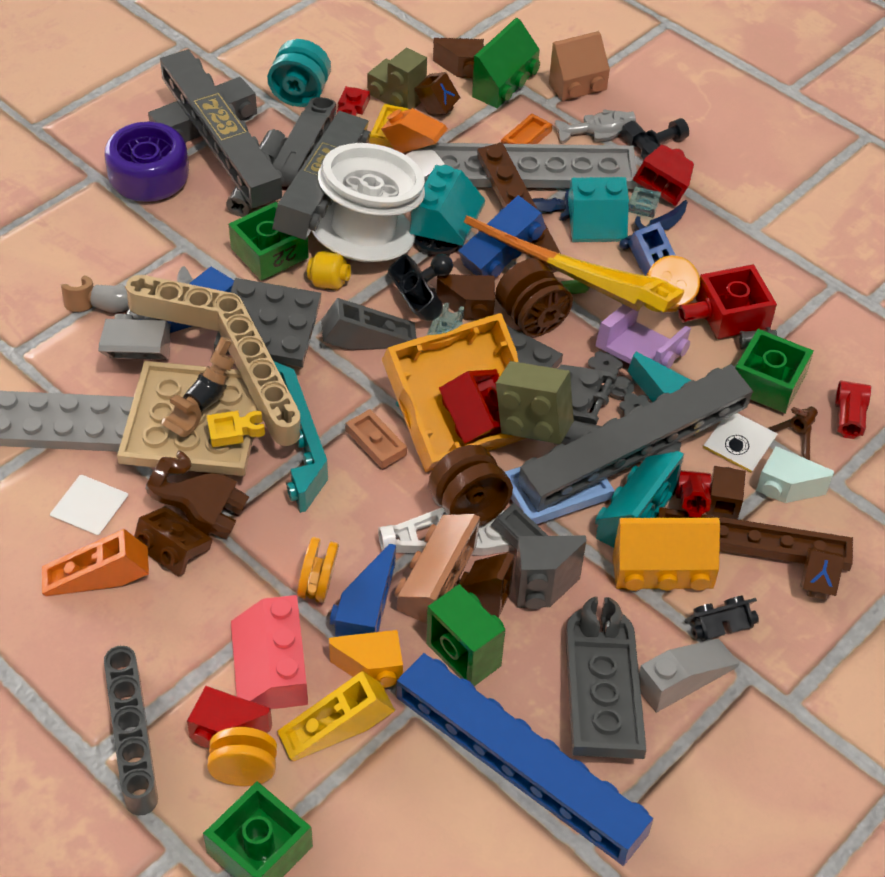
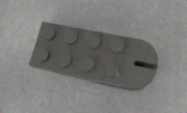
M593 597L583 605L582 609L576 611L569 618L566 629L572 755L645 759L646 740L634 627L631 621L622 613L619 604L610 597H604L601 612L602 632H599L600 622L597 620L596 615L598 597Z

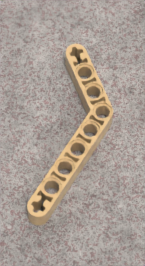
M135 275L128 279L126 282L128 306L133 313L219 331L221 337L230 339L231 344L228 351L235 360V365L258 410L261 411L262 418L273 440L282 446L293 445L299 440L300 412L238 295L147 275Z

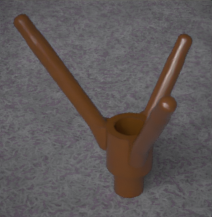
M812 406L802 410L793 407L791 409L792 413L795 414L793 418L771 426L768 429L777 432L792 427L796 432L802 433L803 458L810 460L811 425L815 422L818 411Z

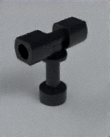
M679 118L671 121L666 130L658 133L653 130L645 132L636 121H630L623 125L621 137L630 146H638L642 150L641 157L644 160L660 146V143L671 138L674 141L687 138L689 136V127L684 119Z

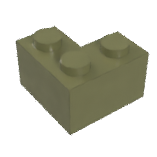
M406 47L393 59L389 60L386 58L367 73V91H370L371 96L389 105L415 109L422 102L414 88L427 77V57Z

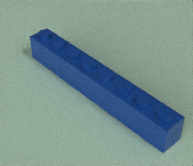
M423 653L397 680L398 700L622 866L628 862L648 837L654 818L649 815L642 805L631 802L619 794V791L613 784L608 781H601L594 776L585 764L579 760L569 758L560 751V748L553 741L543 739L533 732L524 720L520 718L515 719L504 711L499 702L492 698H486L479 693L470 681L464 678L460 679L450 672L442 661L432 659Z

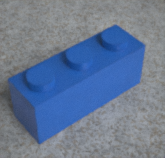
M519 195L487 223L489 226L529 243L537 240L546 229L542 213ZM481 231L458 250L463 265L474 275H491L495 277L501 274L507 264L522 254V252Z

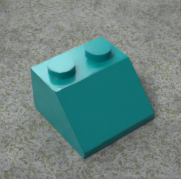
M626 177L571 178L568 206L572 242H620L622 239H625L628 236L629 211Z

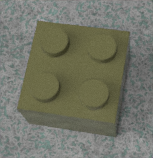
M510 361L496 382L501 434L561 444L574 422L570 371Z

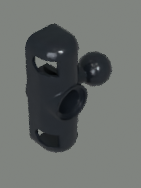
M407 254L400 256L388 269L390 277L412 312L424 321L437 319L443 310V304L438 298L435 288L428 281L436 276L444 277L451 273L453 262L446 254L436 255L431 261V266L424 271H421L416 262Z

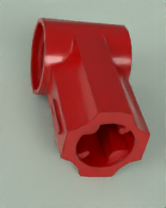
M839 381L835 398V407H839L837 431L844 438L855 439L858 436L864 435L866 430V411L871 397V385Z
M681 470L675 493L676 498L681 499L682 508L688 512L689 517L700 518L702 514L710 511L711 473Z

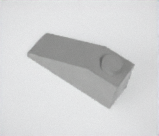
M719 638L670 649L641 665L639 671L641 694L657 713L739 667V662Z

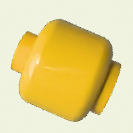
M320 251L309 259L307 277L317 288L338 290L342 288L345 281H349L351 265L347 264L346 258L340 254Z

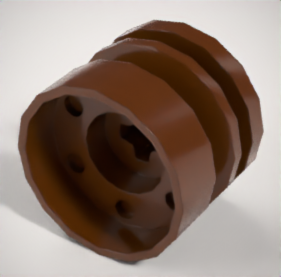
M526 259L514 265L502 276L495 291V298L500 306L512 317L521 331L530 337L542 336L558 327L568 316L573 304V297L568 289L563 286L561 281L555 278L553 272L539 259Z

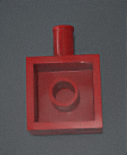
M752 264L701 274L700 288L695 298L697 302L679 305L678 316L682 323L705 318L716 338L720 339L739 335L740 331H757V329L765 330L766 327L771 328L777 303L755 265Z

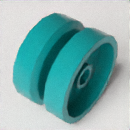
M288 40L281 45L267 74L268 85L272 93L280 101L290 106L306 107L310 99L320 97L331 73V61L327 53L319 45L309 40Z

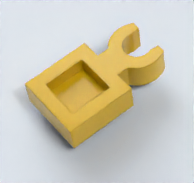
M238 411L207 415L212 448L244 443L243 435L251 437L264 436V424L254 425L255 423L262 422L261 411L249 412L245 417H239Z

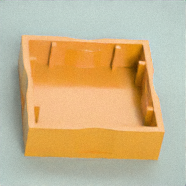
M502 313L463 324L447 333L427 335L388 347L382 357L383 365L425 472L433 470L435 465L446 454L462 446L481 445L488 451L527 439L500 433L495 436L485 437L474 443L464 444L455 431V423L450 412L446 410L442 403V395L439 387L466 371L497 369L501 376L510 361L518 362L517 351Z

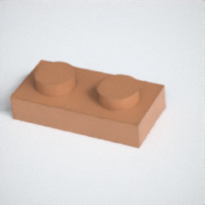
M371 409L345 423V431L381 469L407 455V446Z

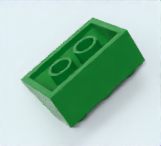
M515 18L474 55L472 97L497 109L505 101H508L518 88H522L525 82L532 75H535L540 68V49L520 19Z

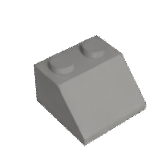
M115 314L114 319H105L98 351L109 358L169 360L171 324L166 320L146 316L144 320H133V315Z

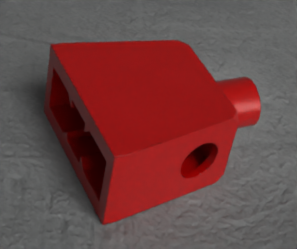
M660 145L643 160L632 180L674 206H677L690 185L694 163L685 157L682 150Z

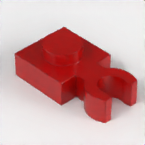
M345 86L338 101L337 113L342 111L357 116V114L363 115L370 100V91Z

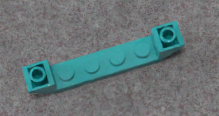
M274 361L300 412V438L296 443L298 448L304 447L303 461L305 466L290 469L291 482L286 485L290 501L297 502L301 513L307 511L328 481V463L294 369Z

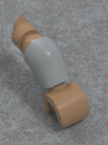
M84 275L81 278L82 286L71 287L68 284L61 285L64 307L69 311L83 312L96 307L111 313H120L129 309L126 286L123 284L93 286L92 279Z

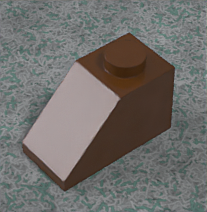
M434 38L433 61L456 77L473 78L474 55L484 47V39Z
M449 274L444 277L437 276L436 294L438 298L464 320H479L494 315L495 276Z
M509 552L476 560L470 572L465 571L459 583L468 593L471 592L477 596L482 607L490 615H496L498 618L511 592L515 554Z

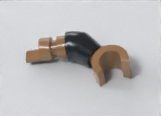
M220 338L210 359L211 367L207 366L204 373L199 374L197 380L183 397L174 395L170 398V403L175 407L168 417L163 418L160 423L161 425L181 437H187L199 424L201 412L221 398L227 387L224 384L228 377L225 373L227 370L231 371L235 363L233 358L226 355L231 344L230 339Z

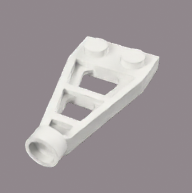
M443 507L398 525L379 527L378 536L381 550L383 551L389 544L396 545V553L422 552L427 543L418 540L416 531L432 524L437 526L442 515H446ZM493 519L485 525L479 526L477 546L472 555L485 556L514 551V547L491 525L495 520Z

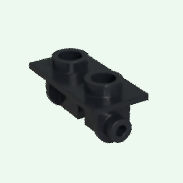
M743 595L725 600V606L715 609L712 603L694 608V614L684 621L685 623L694 621L695 626L691 629L692 635L695 640L701 639V641L725 635L726 632L722 622L727 623L730 633L751 629L754 627V624L759 623L757 612L755 610L751 611L749 606L756 602L757 599L744 600Z

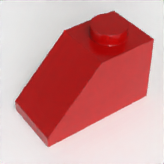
M205 686L187 719L190 739L202 747L209 748L211 738L217 732L224 729L248 727L268 733L272 728L271 708Z

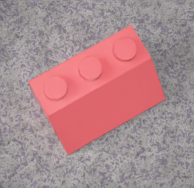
M297 595L263 598L231 621L236 695L271 709L308 705Z

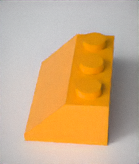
M620 518L612 556L616 589H628L631 591L640 589H661L666 591L672 589H714L719 572V518Z

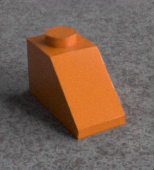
M413 108L405 111L399 109L392 112L387 117L388 121L381 128L394 150L401 153L436 144L448 129L445 124Z

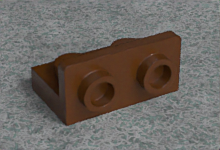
M166 506L139 517L134 537L148 547V556L178 577L185 574L188 560L210 550L213 541L210 536Z

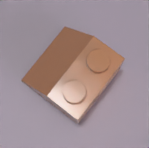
M599 31L553 42L549 85L561 101L607 90L610 69Z

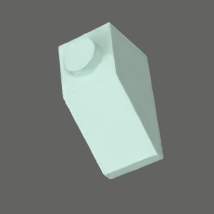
M776 446L761 471L756 491L783 503L826 495L835 471Z

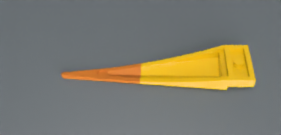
M466 215L465 224L534 259L543 261L551 268L637 312L643 305L654 312H665L679 303L685 292L660 278L625 272L569 257L514 237Z

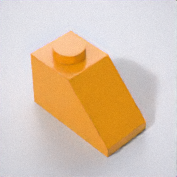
M397 630L329 638L330 662L352 677L363 671L381 682L383 688H388L397 684V680L403 674V661Z

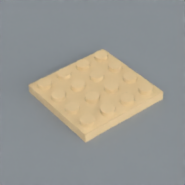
M144 361L117 454L118 464L156 467L162 457L178 459L176 457L177 452L182 451L191 460L192 464L189 471L245 476L254 437L243 435L244 443L212 448L207 423V415L238 411L239 417H245L249 412L259 411L239 370L231 369V371H226L225 374L228 377L224 384L227 387L221 398L201 412L200 422L190 435L181 437L160 423L163 418L168 417L174 410L175 406L170 403V398L174 395L183 397L197 380L199 374L204 373L206 367Z

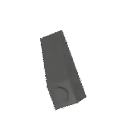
M340 298L335 300L321 320L323 342L348 350L385 349L417 339L415 322Z

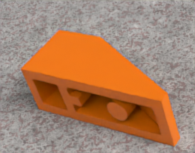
M126 529L115 532L43 565L42 594L53 596L120 587L149 574L148 547Z

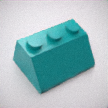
M435 165L424 184L425 196L422 203L411 212L410 234L463 246L473 228L464 223L465 217L467 215L477 220L485 205V198L462 170L454 169L448 165Z
M675 451L647 456L639 467L635 465L627 477L625 486H619L615 490L609 507H602L595 519V524L598 525L596 539L614 548L620 518H658L659 508H665L676 493L684 453Z

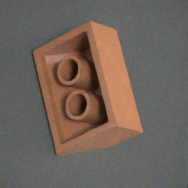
M475 514L442 515L437 526L434 524L430 526L425 536L424 542L427 544L424 550L415 553L409 568L412 571L407 579L402 578L395 590L394 596L397 597L398 611L427 624L428 605L455 587L477 546L479 516Z

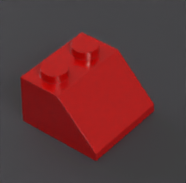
M497 369L466 371L439 387L442 403L446 410L450 412L455 423V431L464 444L474 443L485 437L501 433L496 382L500 375Z

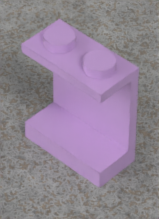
M623 304L600 323L595 345L629 364L634 353L637 351L670 368L675 359L679 356L683 357L690 346L688 337L691 328L685 326L669 339L637 323L638 312Z

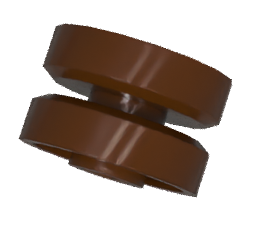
M466 445L454 449L435 465L429 476L428 487L438 504L443 507L446 515L475 514L480 517L479 526L495 519L506 508L512 497L513 485L510 478L497 465L490 452L481 445Z

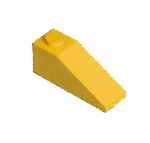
M361 671L277 730L290 760L296 761L369 730L395 712V709L381 682Z

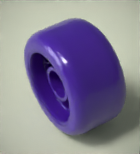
M149 121L129 124L116 131L106 144L104 157L108 179L112 187L120 195L128 199L140 202L162 200L177 193L187 181L189 161L186 143L180 133L168 125Z

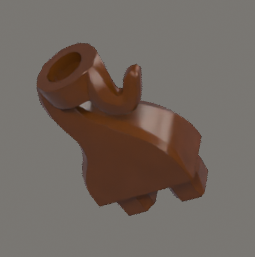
M182 451L177 452L176 457L178 459L162 457L146 484L145 489L152 499L160 503L181 509L189 522L208 536L212 533L227 539L236 520L221 513L223 508L225 507L240 515L249 499L248 495L235 488L238 481L222 474L210 473L170 483L167 481V477L186 473L191 468L192 463L190 458Z

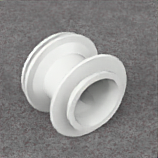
M353 143L331 150L325 156L323 164L318 171V181L322 190L333 200V203L328 205L324 218H320L317 230H312L314 236L331 251L347 259L359 262L388 261L407 253L413 246L415 235L410 234L411 223L402 214L417 208L424 199L425 180L421 168L403 153L381 145Z

